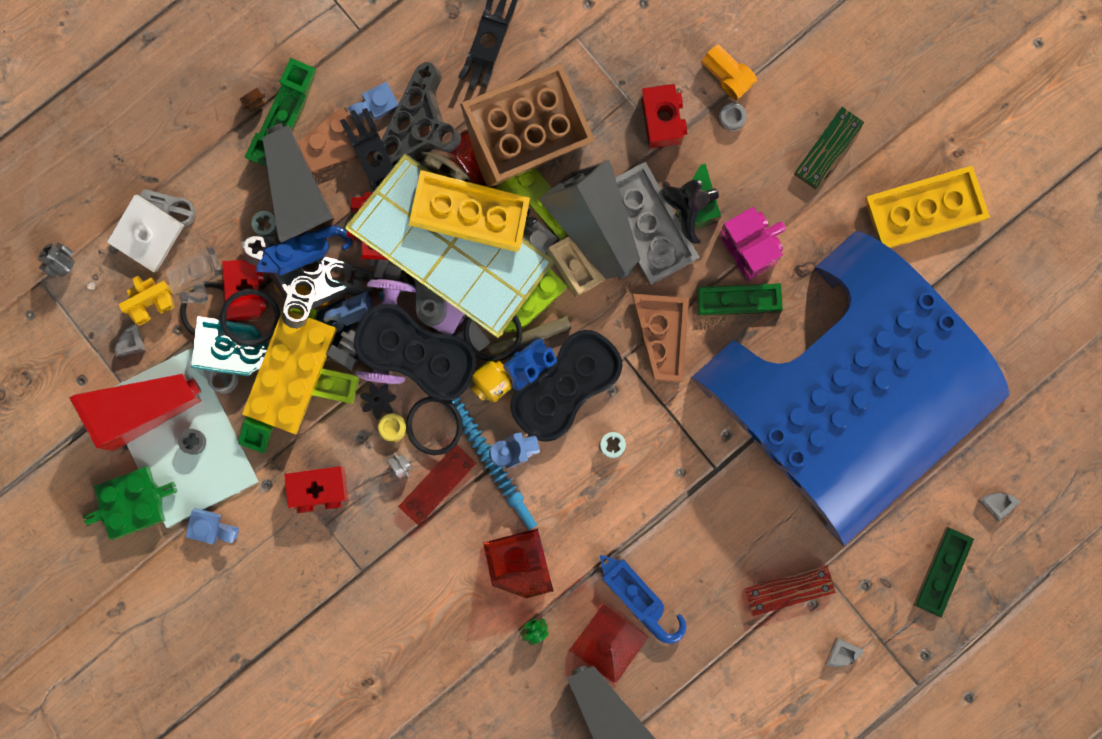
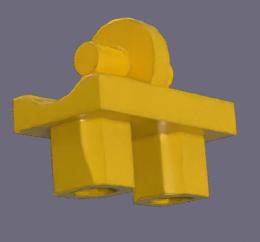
M139 276L132 278L135 286L126 290L130 298L118 304L123 313L129 315L136 325L141 326L151 320L146 307L155 303L161 314L175 308L171 296L174 291L171 285H167L165 281L155 284L151 277L143 282Z

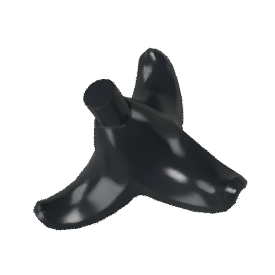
M699 180L689 181L681 188L672 187L669 182L663 181V198L666 203L680 212L681 228L684 236L691 243L700 244L701 239L695 233V222L698 214L709 202L719 198L717 189L701 190L702 182Z

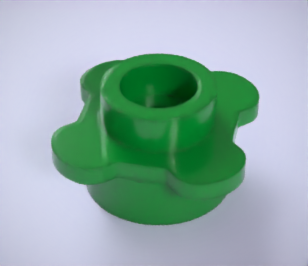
M533 619L527 622L520 632L521 636H523V641H528L530 645L541 642L549 634L547 630L548 625L545 619Z

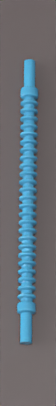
M382 291L379 296L384 301V293ZM461 397L449 400L455 405L461 415L464 428L463 434L469 436L467 441L473 442L471 447L477 449L476 455L480 454L482 457L480 461L486 463L484 468L490 469L489 475L495 477L493 482L499 483L497 488L503 490L502 496L506 495L508 506L515 509L528 531L536 527V521L523 503V495L520 491L517 492L515 490L517 488L516 485L511 484L513 479L507 478L508 472L502 470L504 466L495 465L489 457L491 445L485 443L486 437H481L482 431L477 430L478 424H473L474 418L468 416L469 410H464L465 404L459 402Z

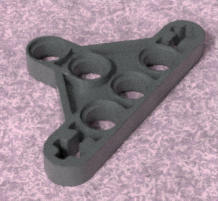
M424 62L415 69L381 139L387 152L391 145L397 144L398 146L395 153L388 155L394 168L404 156L413 161L420 157L422 152H429L433 149L450 153L456 150L461 143V134L452 125L443 122L435 97V92L442 76L441 72L430 62ZM417 95H421L420 102L415 106H411L412 99ZM409 119L408 127L399 131L400 124L404 120ZM426 126H431L429 134L425 137H420L422 129ZM452 132V139L448 143L442 144L444 135ZM375 152L369 166L376 167L382 162L380 152Z
M259 236L249 237L244 242L243 258L246 262L257 266L262 259L264 249L279 244V242ZM254 247L260 248L257 254L252 253ZM325 256L312 262L318 267L316 272H308L303 266L281 276H278L277 273L268 272L286 301L282 320L288 327L296 329L306 324L312 308L344 294L357 296L367 291L371 297L375 293L376 288L362 287V281L366 280L369 282L370 280L378 279L374 277V273L370 270ZM335 270L341 271L345 275V279L341 281L334 280L330 273ZM354 276L353 282L350 284V277ZM299 285H305L310 289L311 293L303 296L298 294L295 288ZM294 308L299 309L304 316L301 319H293L288 315V311Z

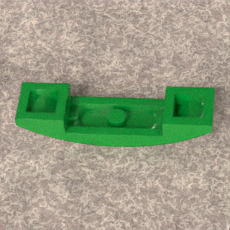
M290 57L279 81L281 87L259 134L255 133L244 158L267 168L262 137L268 135L267 129L282 123L283 128L290 126L293 132L309 95L316 68Z

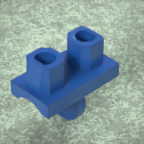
M536 339L521 352H515L509 357V361L503 365V368L512 380L513 389L520 390L526 384L532 383L537 379L538 375L547 367L553 366L557 359L553 350L546 348L542 339Z

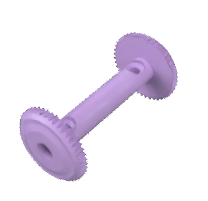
M377 279L370 280L367 283V287L383 289L384 301L382 304L398 306L396 299L400 292L416 293L414 285L405 282ZM373 369L372 372L356 371V376L365 381L387 384H401L405 381V377L389 375V371Z

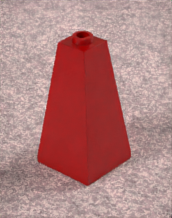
M183 374L75 394L69 397L96 448L112 452L202 401L198 395L201 389L193 377L189 379L188 376Z

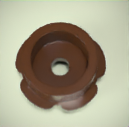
M255 88L241 97L239 100L243 104L242 109L246 110L249 108L253 112L263 106L265 102L262 99L265 98V93L262 94L258 88Z

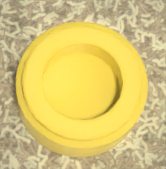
M389 413L379 420L378 432L386 441L397 442L405 436L407 431L406 422L400 415Z

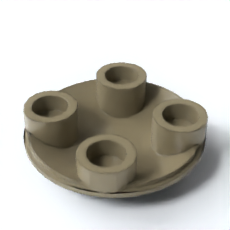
M421 153V157L424 159L421 165L434 173L440 170L447 174L446 177L470 182L471 179L466 171L454 160L441 154Z

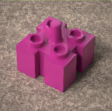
M754 206L725 222L718 235L729 254L736 261L735 264L746 282L771 269L778 263V260L783 256L781 252L783 247L776 236L786 231L782 221L765 229L768 227V222L762 212L757 213Z

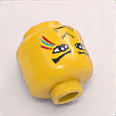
M487 361L472 376L474 386L471 390L481 401L486 398L490 402H496L512 388L511 378L504 370L503 364L500 361L496 363Z

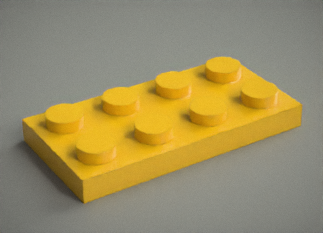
M972 165L866 196L865 198L877 239L889 248L965 227L990 218Z
M420 170L408 225L519 252L530 198Z
M288 311V315L293 319H301L303 315ZM281 313L242 414L297 434L326 361V354L331 348L338 329L308 318L306 324L301 328H290L283 322Z

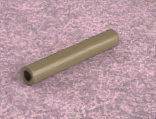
M566 316L522 332L519 348L531 344L536 339L544 340L571 330L568 317ZM517 335L489 344L491 355L499 356L508 352L514 345Z

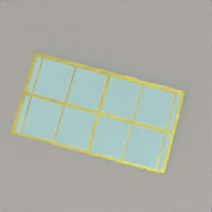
M405 153L359 211L347 223L345 229L499 338L503 335L508 324L549 268L553 267L555 260L524 238H522L519 252H514L409 226L408 223L420 170L432 172Z

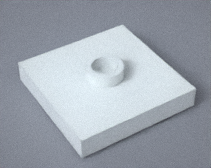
M134 195L110 236L108 243L152 272H157L184 225L144 198Z

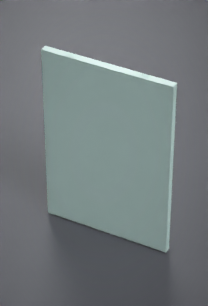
M193 347L116 385L121 386L183 374L188 376L189 379L193 377L201 389V392L198 394L202 400L200 403L127 444L137 468L149 467L154 482L158 487L172 481L176 484L174 488H177V493L162 498V510L166 520L164 521L166 528L189 519L194 508L205 510L259 482L242 445L238 444L239 439L215 390L209 385L204 371L191 368ZM195 429L205 435L206 447L201 453L191 455L180 449L178 438L184 430ZM192 434V438L186 439V444L190 445L189 450L193 448V445L199 444V440L195 438L196 434Z

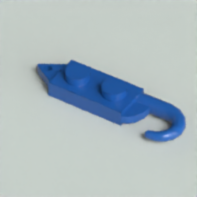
M327 226L312 233L308 231L264 249L256 272H271L281 276L324 258L329 248L327 238L332 236L342 237L345 240V244L342 246L343 251L351 247L352 239L346 236L347 230L339 226Z
M600 555L604 574L602 579L654 637L667 644L676 643L681 640L686 633L687 627L681 614L677 615L679 621L678 631L673 634L667 633L657 623L664 612L662 601L624 559L619 561ZM608 559V564H604L603 560Z

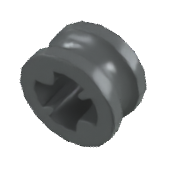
M186 429L180 434L178 445L183 452L197 455L205 449L206 437L201 431ZM192 434H196L195 438L199 440V444L193 445V448L189 450L190 445L186 444V439H190Z

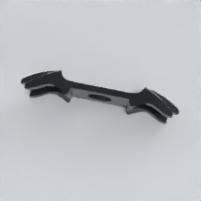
M487 0L472 47L458 78L464 80L472 67V62L476 63L469 89L473 90L477 85L484 66L487 67L482 81V87H487L518 0L511 1L505 19L503 14L507 0L499 1L493 15H491L494 0ZM488 33L493 34L497 39L496 44L491 48L484 47L480 42L481 37Z
M365 108L362 111L371 130L369 133L356 111L353 110L350 113L358 130L359 138L355 136L345 119L340 120L357 153L373 192H375L394 167L368 109ZM374 151L380 152L382 155V162L376 167L369 166L367 163L368 155Z

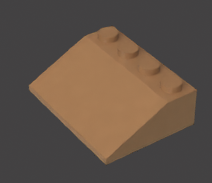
M561 63L461 103L476 162L489 188L581 150L595 141Z

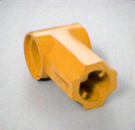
M719 44L709 50L701 61L720 81L721 87L727 95L734 100H738L757 82L754 72L745 64L737 63Z

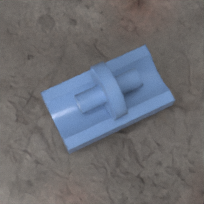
M522 432L512 434L502 441L494 443L490 447L489 457L495 465L506 466V469L518 466L528 461V458L532 455L540 453L537 437L523 438Z

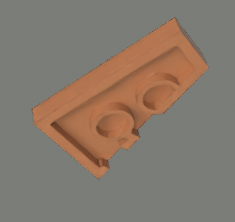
M343 107L297 141L313 175L325 171L331 166L353 161L354 158L358 157L340 120L345 119L357 138L360 136L354 121Z
M633 294L654 381L682 383L684 377L689 298Z

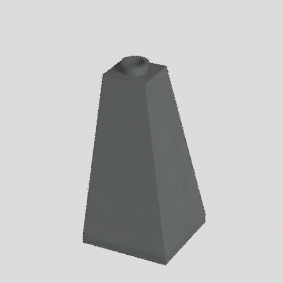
M282 123L267 129L268 135L262 138L277 233L282 243L334 218L290 126L283 128Z
M609 160L571 172L539 198L542 205L605 279L616 276L618 279H622L633 272L632 268L640 261V256Z
M582 666L571 672L572 676L567 679L593 739H655L594 666L590 668Z

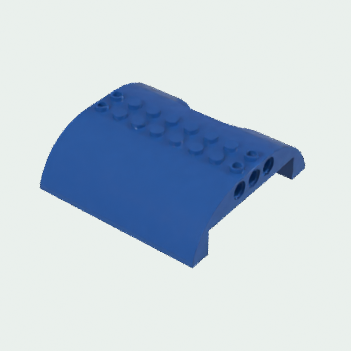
M855 231L814 268L832 289L837 284H840L846 292L848 306L843 317L803 354L791 362L777 364L763 360L743 345L732 340L691 377L709 399L714 396L825 518L827 522L824 526L842 546H845L1009 396L1008 384L1002 370L987 347L964 320L907 261L881 241L859 231Z

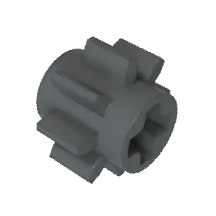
M59 242L56 246L50 243L39 253L38 260L42 262L39 269L53 278L57 274L61 277L65 276L74 265V260L70 257L74 252Z

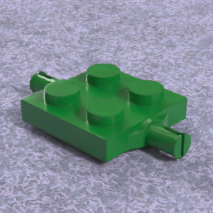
M143 467L95 485L98 510L84 514L83 519H87L84 522L89 526L102 520L105 524L109 540H116L166 521L162 510V498L177 493V488H174L176 484L172 481L158 487L154 482L151 469Z

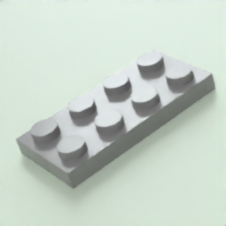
M646 162L615 177L640 256L638 265L649 285L699 260V255L692 243L684 236L681 223L671 206L664 200L662 190Z

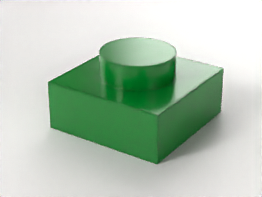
M247 416L242 425L238 444L264 454L269 446L274 426Z

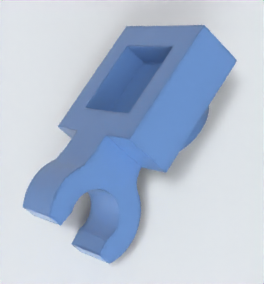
M387 82L363 93L362 96L365 102L353 104L348 109L350 112L355 110L362 120L365 118L362 109L367 108L376 121L394 112L398 102Z
M366 291L342 302V307L326 311L324 313V321L336 320L337 322H334L332 327L337 328V332L343 329L344 324L347 326L355 322L359 323L365 313L372 308V298Z
M194 508L191 511L186 537L209 544H214L218 537L224 542L233 543L234 539L238 537L239 527L220 523L222 518L220 514Z

